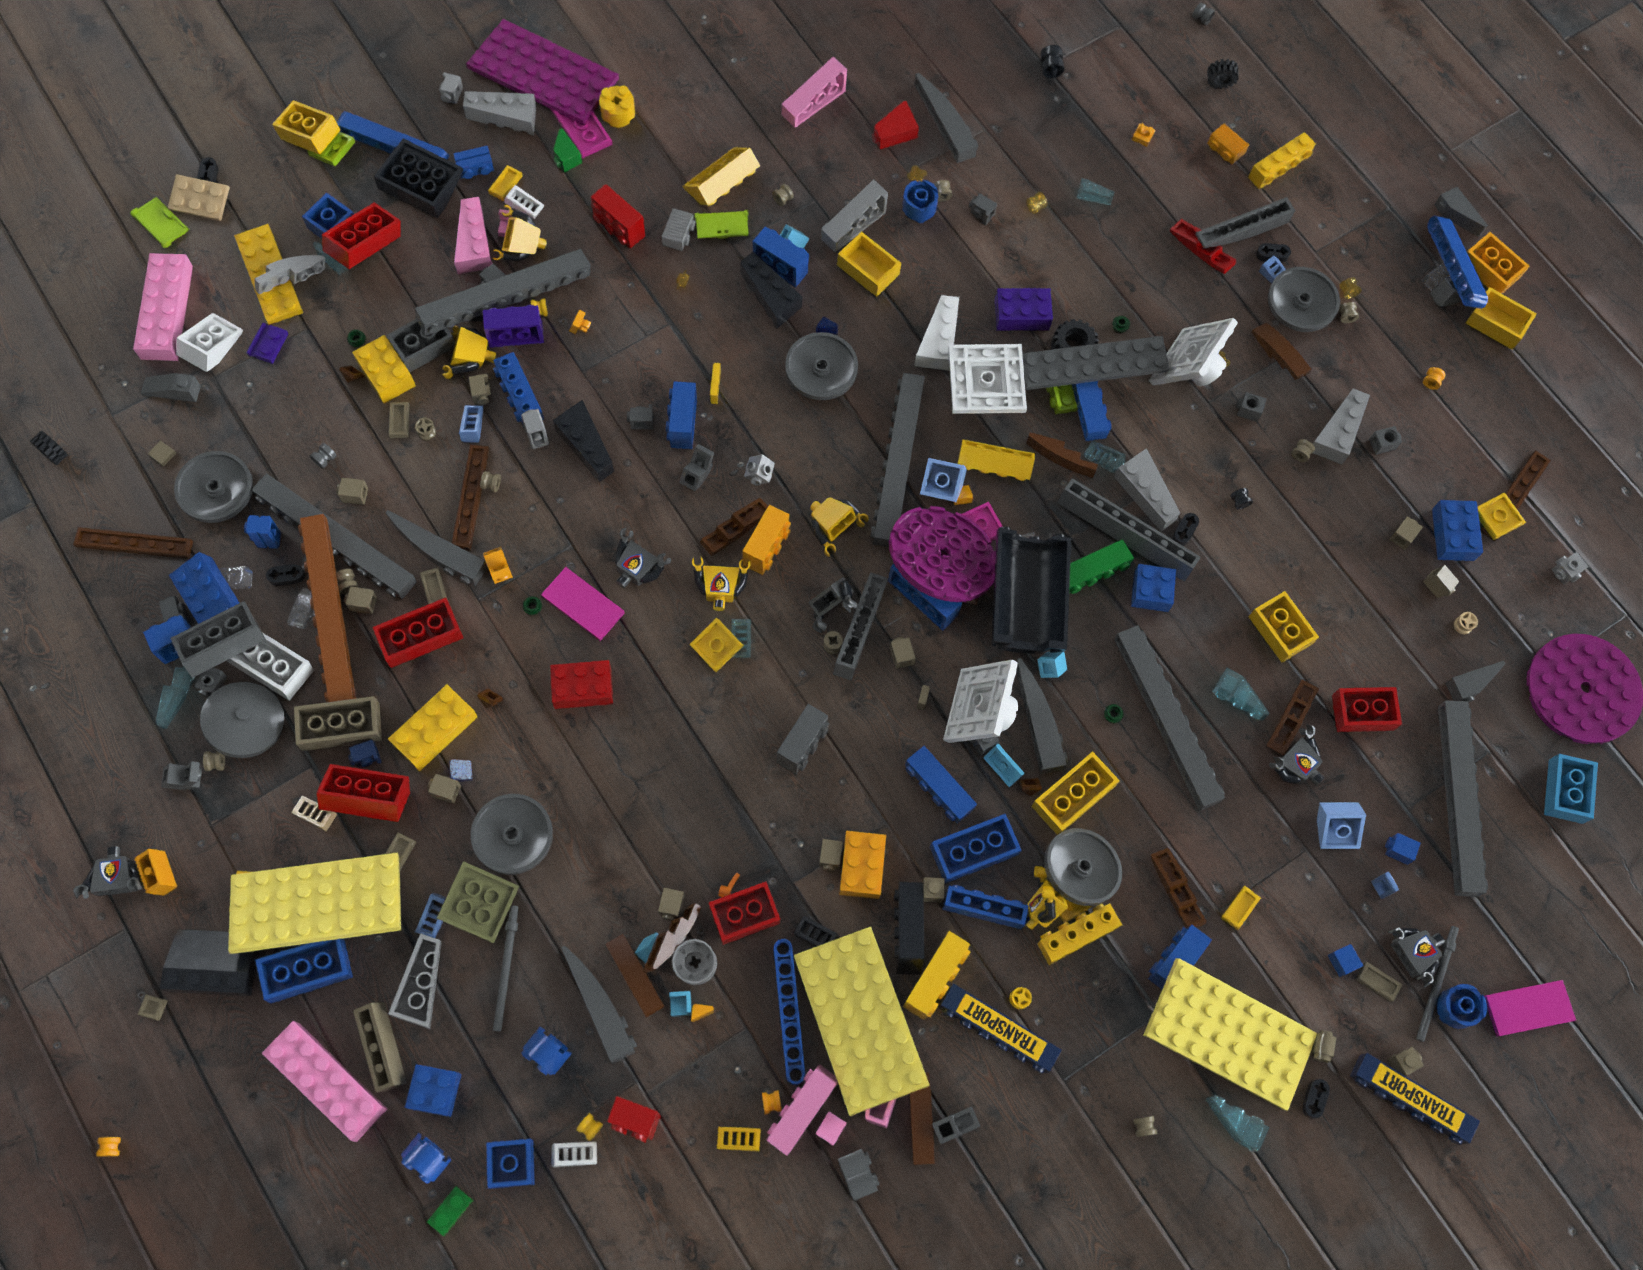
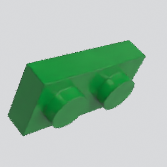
M456 1186L427 1223L442 1236H445L472 1203L473 1199Z

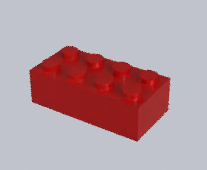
M374 202L322 234V250L350 269L401 237V220Z
M446 597L372 627L390 668L464 638Z
M330 764L317 791L319 810L399 822L410 795L409 776Z

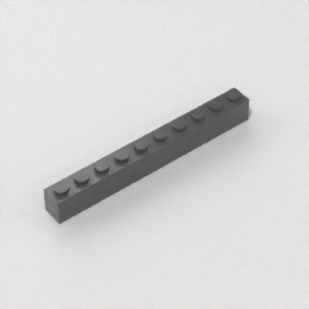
M578 249L416 307V320L425 336L434 334L439 330L453 327L456 324L470 321L475 317L483 315V310L505 308L513 303H519L524 299L536 297L543 292L552 291L557 287L568 285L576 280L585 279L587 276H590L591 264L583 251Z
M903 373L902 379H898L897 390H900V394L895 396L894 401L897 411L892 412L891 422H894V427H890L888 438L892 439L891 444L887 443L885 454L889 456L888 460L884 459L882 469L886 473L885 476H881L879 487H883L882 493H878L876 502L880 506L879 510L875 509L873 519L877 523L876 527L872 526L870 536L874 538L873 545L889 547L890 533L896 521L901 517L925 376Z
M267 473L252 489L255 495L254 499L259 504L268 505L272 513L277 516L279 514L282 515L283 519L291 526L293 524L296 526L301 525L300 518L324 514ZM324 514L328 519L333 555L337 556L338 554L342 557L341 560L350 567L352 565L355 566L357 572L362 576L366 577L368 575L372 578L371 581L375 585L385 587L387 589L386 592L392 597L398 596L403 600L417 583L414 576Z
M1139 625L1119 632L1114 641L1198 810L1201 811L1220 803L1225 798L1224 789L1220 784L1218 785L1215 779L1216 774L1213 768L1209 767L1206 761L1207 756L1204 750L1200 749L1198 738L1191 731L1189 720L1186 715H1183L1180 709V702L1174 697L1172 686L1168 680L1166 681L1163 675V668L1157 663L1152 647H1149L1146 641L1145 632L1140 629Z
M1445 700L1438 706L1454 891L1455 896L1479 897L1487 893L1488 882L1485 879L1486 862L1483 859L1484 842L1481 840L1482 822L1479 819L1481 806L1477 798L1479 786L1476 783L1475 777L1477 766L1474 764L1475 747L1472 745L1473 728L1470 725L1472 713L1468 701Z

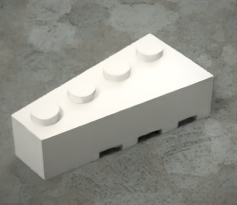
M941 295L916 354L914 366L950 371L948 347L949 345H954L959 297Z

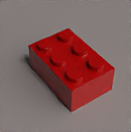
M607 184L591 196L594 220L604 225L606 230L610 234H614L622 245H626L631 249L645 237L643 216Z
M609 660L550 665L554 709L613 704L612 675Z
M1396 687L1339 688L1332 694L1337 732L1394 731L1402 725Z
M767 882L709 902V908L723 945L780 924L781 919Z
M617 1096L607 1122L611 1124L612 1130L626 1135L628 1131L632 1133L631 1136L634 1139L646 1143L647 1139H653L661 1115L658 1111Z

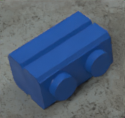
M488 146L453 153L456 164L463 167L460 179H470L475 175H487L494 171Z
M249 515L247 522L244 524V532L249 535L250 541H253L258 548L269 547L278 549L282 533L270 516L259 517Z

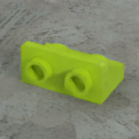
M1072 385L1046 388L1047 392H1050V406L1054 408L1055 414L1077 411Z

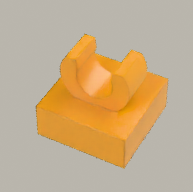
M1143 123L1139 124L1132 140L1147 147L1155 130L1152 127L1145 126Z
M578 311L569 332L576 334L578 329L582 332H587L591 322L583 319L586 314L585 312Z

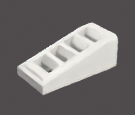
M516 185L506 195L504 201L508 206L528 214L533 219L536 218L544 207V204ZM533 206H536L537 208L532 212L531 209Z
M597 1142L555 1143L552 1145V1167L597 1164ZM585 1147H589V1160H586ZM572 1148V1160L568 1161V1149ZM577 1148H580L581 1160H577ZM559 1149H563V1161H559Z

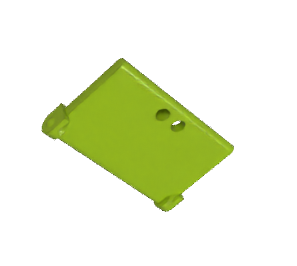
M157 197L130 212V215L135 217L161 243L163 248L172 245L171 242L189 231V228Z
M747 210L741 212L695 213L698 239L749 236Z

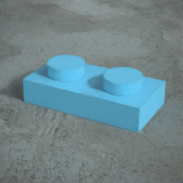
M999 744L994 746L983 757L1008 787H1011L1025 774Z

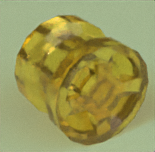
M1037 192L1034 197L1026 199L1027 207L1033 214L1038 213L1039 209H1044L1048 206L1047 199L1042 192Z
M1355 277L1348 278L1339 285L1340 289L1344 291L1345 299L1354 298L1362 291L1361 287L1357 286Z

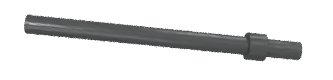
M510 906L509 919L505 926L507 933L493 1031L501 1032L514 936L518 930V923H516L518 906Z
M1455 926L1450 927L1447 940H1444L1445 943L1442 946L1444 950L1416 1036V1040L1420 1042L1425 1041L1451 953L1455 951L1457 945L1455 941L1459 928Z

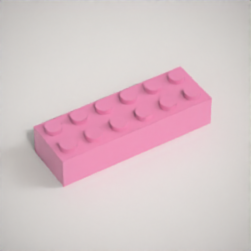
M149 254L133 347L141 360L178 361L176 339L183 331L193 265L186 254Z
M292 1021L262 1052L351 1141L358 1142L388 1109L300 1023Z

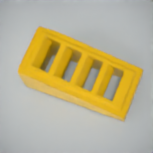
M718 1127L717 1149L759 1151L761 1129ZM724 1132H728V1145H723ZM733 1132H737L736 1145H732ZM741 1133H745V1146L740 1145ZM750 1133H754L753 1146H749Z

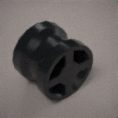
M1247 488L1236 490L1230 495L1231 499L1235 501L1234 506L1236 510L1244 509L1253 503L1252 498L1248 496L1249 491Z

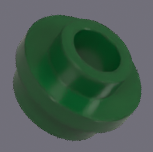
M1117 316L1113 319L1112 327L1115 332L1124 333L1129 329L1130 321L1125 316Z
M355 329L349 332L347 341L352 347H361L366 342V336L362 331Z
M528 597L523 602V610L528 615H536L542 609V603L537 597ZM532 604L536 605L534 609H530L529 606Z
M1116 704L1108 705L1104 710V717L1110 723H1118L1124 716L1122 708ZM1110 712H1115L1117 716L1112 717Z

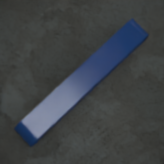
M342 112L336 122L341 130L340 132L390 154L404 138L446 160L449 158V154L439 147L349 112Z
M1432 216L1428 221V230L1462 303L1468 307L1484 308L1488 302L1487 293L1451 219Z
M780 939L774 945V962L787 1082L792 1086H798L804 1081L805 1067L793 950L788 940ZM780 945H785L789 951L786 954H780L777 948ZM787 965L791 972L788 975H782L779 972V968ZM784 986H789L792 988L793 993L785 996L782 994L781 989ZM786 1007H792L795 1010V1014L792 1017L784 1015L783 1010ZM790 1027L797 1031V1035L794 1038H789L785 1034V1031ZM790 1049L798 1050L799 1057L792 1060L788 1057L787 1053ZM791 1071H800L801 1079L799 1081L791 1080L789 1076Z

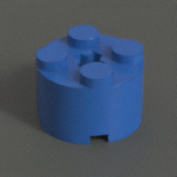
M927 180L910 182L904 191L902 211L908 218L918 223H924L932 218L936 213L938 204V190L936 186Z
M1460 984L1448 988L1439 994L1437 1000V1011L1440 1020L1444 1024L1456 1029L1474 1026L1486 1016V999L1472 985Z
M539 1027L523 1046L521 1054L529 1061L533 1060L538 1063L537 1068L545 1075L556 1074L572 1053L567 1051L568 1048L554 1035H545L544 1032L546 1030Z
M418 1133L401 1153L403 1157L401 1163L409 1170L413 1168L419 1173L418 1177L428 1184L430 1181L434 1182L452 1159L449 1156L445 1159V1156L442 1155L444 1151L427 1137L422 1140V1134Z

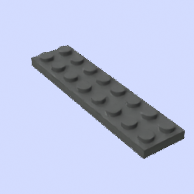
M1163 336L1022 353L1026 390L1165 373L1170 370Z

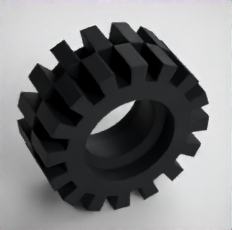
M1221 59L1220 62L1216 60L1215 64L1212 62L1207 70L1208 84L1211 87L1214 86V89H1217V87L1219 89H1222V87L1227 89L1228 86L1232 87L1239 79L1237 63H1234V60L1230 61V59H1226V61Z
M40 431L30 440L55 465H58L68 456L43 431Z

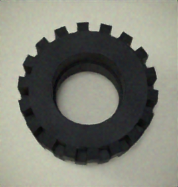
M1071 319L1070 322L1066 320L1055 330L1050 350L1071 347L1066 342L1069 340L1077 341L1082 346L1098 344V334L1094 332L1095 328L1093 326L1089 327L1088 322L1082 323L1083 320L1080 319L1078 321Z

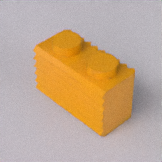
M1225 123L1210 135L1207 142L1212 150L1218 152L1230 164L1235 163L1242 157L1249 147V144Z
M150 848L135 857L136 864H138L137 868H139L138 871H140L139 875H141L140 878L144 882L145 893L164 896L177 888L165 851Z

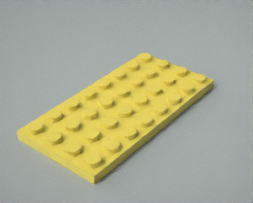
M398 853L231 875L228 947L230 954L401 930Z
M871 927L794 955L850 1116L930 1086Z
M1175 958L1144 1032V1036L1286 1111L1289 1109L1317 1035L1316 1032L1179 958Z

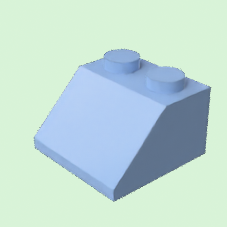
M928 458L920 495L957 502L963 487L967 471L966 467L960 464Z
M1359 802L1319 803L1317 826L1321 849H1360L1366 814Z

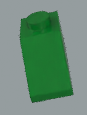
M561 128L555 142V158L553 160L558 168L561 167L565 173L581 164L582 158L581 152Z

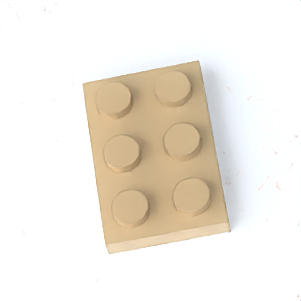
M176 174L168 209L221 221L230 187L224 184Z

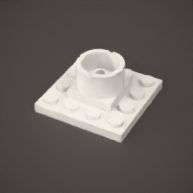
M1234 318L1183 328L1167 352L1170 370L1165 373L1153 374L1149 380L1152 385L1192 379L1197 386H1205L1216 380L1226 367V362L1220 356L1219 351L1225 346L1226 340L1234 332L1238 322Z
M1022 344L949 345L952 414L1026 413Z
M1007 660L961 669L943 738L944 741L952 743L999 737L1002 731L1007 730L1012 725L1017 715L1016 711H1018L1017 700L1010 696L1018 664L1016 661Z

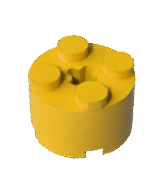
M612 86L602 89L599 103L603 121L609 123L612 127L627 126L630 123L629 121L635 117L634 98L628 87Z

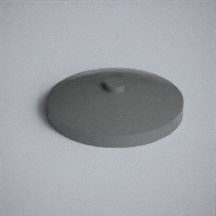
M1293 267L1284 270L1276 276L1268 291V304L1275 318L1286 327L1300 332H1313L1323 329L1332 322L1339 310L1340 296L1333 281L1322 272L1309 267Z
M824 332L808 334L797 340L789 349L785 363L786 376L792 387L805 397L815 400L834 399L846 393L854 384L858 372L857 356L851 345L837 335Z
M223 451L205 452L189 460L179 471L174 485L175 498L181 509L191 518L205 523L222 522L236 516L246 507L253 493V478L246 464L237 456Z
M250 682L231 683L214 691L205 701L200 714L201 731L207 743L223 755L233 758L257 756L270 749L279 739L284 726L283 708L278 698L261 685Z
M506 794L492 799L479 810L471 827V844L478 859L490 870L506 875L521 874L536 867L547 855L553 839V827L546 810L533 798L521 794Z
M1080 828L1068 829L1058 834L1046 849L1044 866L1047 877L1054 889L1068 901L1082 906H1096L1106 902L1117 892L1122 880L1121 862L1111 844L1099 834Z

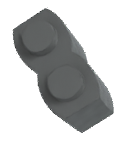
M862 1149L837 1159L853 1201L878 1191L876 1186L880 1184L876 1173L871 1174L868 1165L872 1163L867 1152L863 1153Z

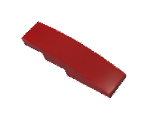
M1182 219L1170 229V232L1185 247L1219 272L1226 274L1236 265V259L1222 252V246L1203 248L1196 236V232L1201 231V229Z

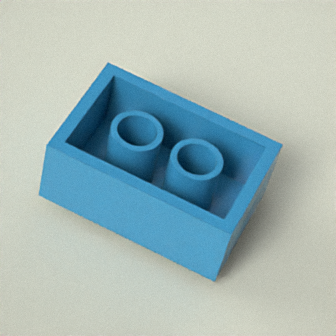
M1558 754L1549 759L1544 815L1581 824L1594 819L1598 762Z

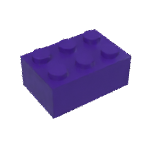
M997 288L995 296L996 330H1050L1053 321L1051 288Z
M538 305L510 306L501 309L490 308L483 310L484 331L490 348L544 343L543 324Z

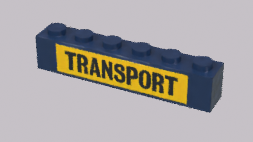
M954 983L939 1007L945 1016L951 1019L954 1016L960 1020V1024L969 1030L971 1028L978 1031V1036L987 1041L989 1039L996 1042V1047L1006 1052L1009 1050L1014 1053L1013 1057L1022 1063L1027 1061L1032 1064V1069L1040 1074L1044 1072L1047 1074L1051 1071L1062 1051L1057 1046Z
M1368 1053L1361 1054L1350 1074V1077L1355 1079L1357 1085L1363 1088L1368 1087L1374 1091L1373 1094L1375 1096L1393 1102L1392 1106L1401 1111L1406 1110L1411 1113L1413 1119L1419 1122H1426L1430 1125L1431 1130L1449 1136L1451 1142L1457 1145L1471 1143L1480 1120Z

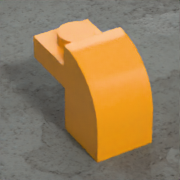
M501 546L483 553L494 584L513 578Z

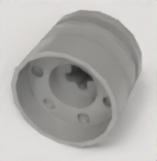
M692 939L681 943L673 954L672 965L676 975L685 983L701 985L709 981L715 974L717 957L711 946L706 942ZM693 958L701 960L696 969L694 966H690Z

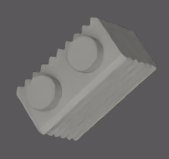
M672 209L662 234L663 246L683 251L684 246L689 244V233L694 230L696 224L692 213Z
M531 409L522 413V421L531 448L536 449L548 445L549 441L539 409Z

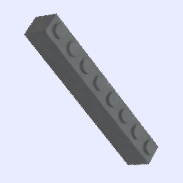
M1073 478L1065 487L1057 502L1116 540L1120 541L1123 539L1127 547L1158 566L1176 569V577L1184 582L1201 558Z

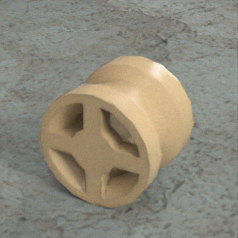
M1464 612L1455 619L1454 629L1460 634H1468L1477 627L1478 619L1473 613Z

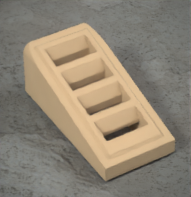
M303 795L291 812L324 831L328 830L337 816L335 812L320 810L315 819H312L317 809H319L318 803ZM304 802L308 803L302 813L298 812ZM311 805L314 806L310 814L306 816ZM325 812L326 815L324 816L322 821L318 822L322 814Z

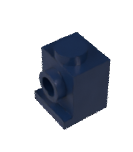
M373 740L349 748L351 754L348 755L351 766L368 767L374 761L378 764L382 763L377 745Z

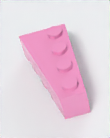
M821 1065L814 1071L809 1070L803 1079L806 1081L803 1088L798 1087L791 1097L794 1101L790 1107L787 1104L779 1114L782 1117L778 1124L774 1122L767 1132L770 1136L766 1141L786 1156L794 1148L807 1129V1126L838 1083L836 1076Z

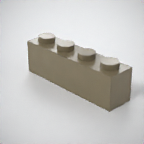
M385 1002L370 1003L353 1010L375 1092L390 1091L407 1084Z

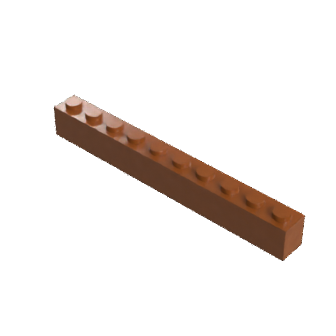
M324 514L300 518L301 525H298L300 536H303L304 543H301V549L303 554H306L307 560L304 561V568L306 573H309L307 587L312 592L310 606L315 611L313 624L318 630V635L315 638L317 646L321 649V654L318 657L320 665H323L324 673H321L323 684H326L327 692H324L326 702L356 699L328 519Z

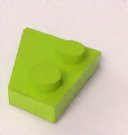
M339 132L320 155L309 150L307 152L313 158L336 166L356 141L352 136Z

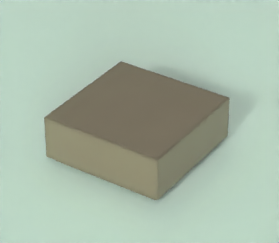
M161 440L148 453L149 457L163 467L176 454L175 450Z
M922 686L917 709H925L930 690L929 686Z
M146 994L137 1015L160 1021L168 1001Z

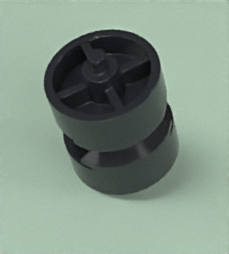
M1058 45L1044 47L1040 53L1043 63V75L1047 78H1057L1065 71L1062 60V48Z

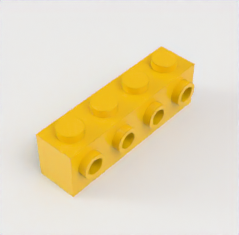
M1303 132L1256 163L1248 178L1258 189H1261L1277 177L1285 174L1292 167L1297 166L1304 159H1308L1313 154L1312 150L1316 143Z
M962 439L958 464L964 465L967 470L976 469L985 474L992 472L997 473L1001 477L1012 476L1017 480L1025 481L1031 478L1035 453Z
M1103 903L1092 908L1093 912L1089 915L1084 912L1075 917L1076 921L1069 924V922H1065L1057 927L1059 931L1053 934L1049 931L1041 935V940L1037 945L1048 965L1122 926L1111 904L1109 903L1106 906Z

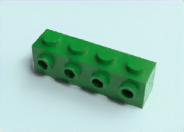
M1123 539L1070 563L1069 593L1075 594L1086 585L1090 587L1103 577L1104 579L1110 578L1118 570L1121 572L1127 570L1131 566L1130 564L1134 557Z

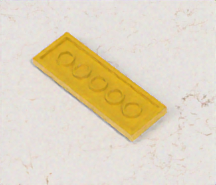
M269 224L234 235L254 290L255 278L266 273V265L282 260ZM290 279L284 284L273 287L268 292L258 294L255 290L268 325L303 313Z

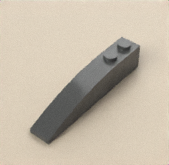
M916 73L914 86L956 162L960 163L976 157L978 143L976 139H973L969 126L965 125L963 119L948 99L920 73Z
M1286 197L1198 231L1196 236L1203 248L1237 242L1289 223L1295 213V209Z
M389 510L386 511L388 519L399 533L428 560L441 567L443 572L449 576L455 575L459 577V580L466 585L472 584L476 586L488 568L485 560Z
M870 572L836 660L833 675L852 680L888 578Z
M1019 658L1016 660L1018 663L1016 674L1040 774L1062 771L1068 763L1067 754L1062 749V734L1058 733L1052 711L1041 688L1025 663Z
M566 946L561 947L611 1063L614 1064L635 1054L634 1047H637L633 1036L627 1035L625 1029L628 1028V1024L624 1015L619 1016L610 998L587 967Z

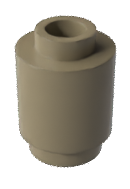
M1320 1030V1033H1317L1312 1051L1314 1060L1326 1063L1331 1062V1058L1334 1057L1336 1037L1332 1036V1032Z

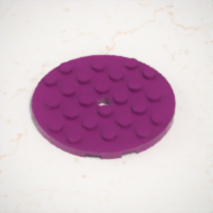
M930 506L929 509H921V507L911 509L896 521L889 537L890 555L901 575L919 591L944 601L965 602L982 596L994 583L996 551L990 545L992 541L976 523L958 512L955 514L947 512L942 507ZM941 552H945L948 556H941Z
M1567 634L1549 641L1532 658L1526 678V684L1530 692V702L1540 719L1558 735H1564L1573 739L1574 742L1582 744H1603L1615 740L1628 732L1638 720L1643 707V687L1639 674L1629 658L1608 641L1587 634ZM1581 684L1589 686L1588 693L1584 692L1581 689Z

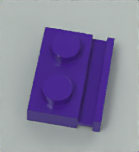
M263 322L247 350L248 356H254L259 360L273 364L288 336L287 330L272 325L269 326Z

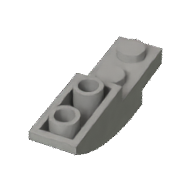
M303 255L266 265V273L255 278V290L258 294L268 292L273 287L286 283L289 279L294 284L300 281L303 282L308 277L319 274L325 269V258L318 255Z

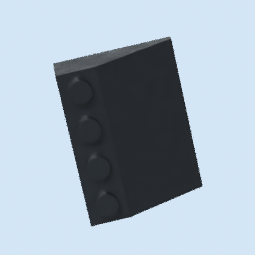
M403 138L374 175V179L379 190L438 218L448 205L463 172V167Z
M177 929L163 966L159 989L174 993L251 996L256 970L255 960L258 957L259 950L230 954L228 951L229 932Z

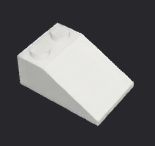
M212 313L177 337L176 355L208 372L219 364L241 336L243 329Z

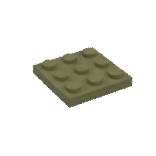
M463 861L436 919L494 943L519 886Z

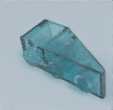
M1226 668L1212 692L1219 699L1232 703L1235 708L1250 713V716L1254 719L1263 721L1269 715L1264 704L1243 676Z
M1220 1096L1207 1097L1206 1102L1233 1140L1253 1152L1260 1151L1270 1127L1264 1125L1262 1119L1256 1116L1251 1118L1246 1115L1245 1110L1235 1105L1233 1107L1226 1104V1100Z

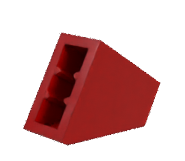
M903 101L874 125L872 139L875 144L877 143L879 149L918 138L919 127L907 101Z

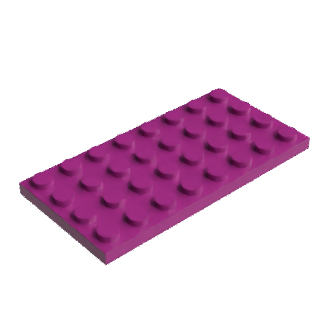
M502 19L466 63L468 69L517 93L534 94L535 102L583 125L600 104L599 98L602 89L614 86L619 80V74L505 19Z

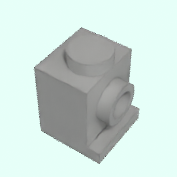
M443 73L444 82H441L439 88L440 98L444 102L456 104L463 89L460 76Z

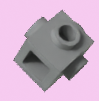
M763 454L749 457L744 477L757 486L769 483L775 463Z
M1576 552L1568 558L1563 556L1555 562L1557 565L1552 571L1555 577L1563 584L1568 581L1573 583L1582 577L1580 573L1589 566Z

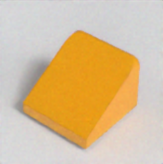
M969 485L962 487L957 502H953L954 505L972 503L973 494Z
M694 1004L691 1022L714 1013V1007Z

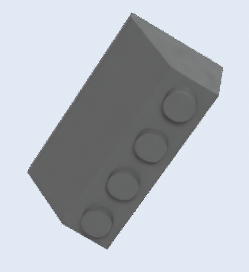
M245 601L171 637L183 666L192 678L266 640Z

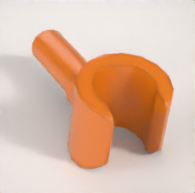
M736 873L728 887L721 885L719 897L731 894L732 888L740 874Z

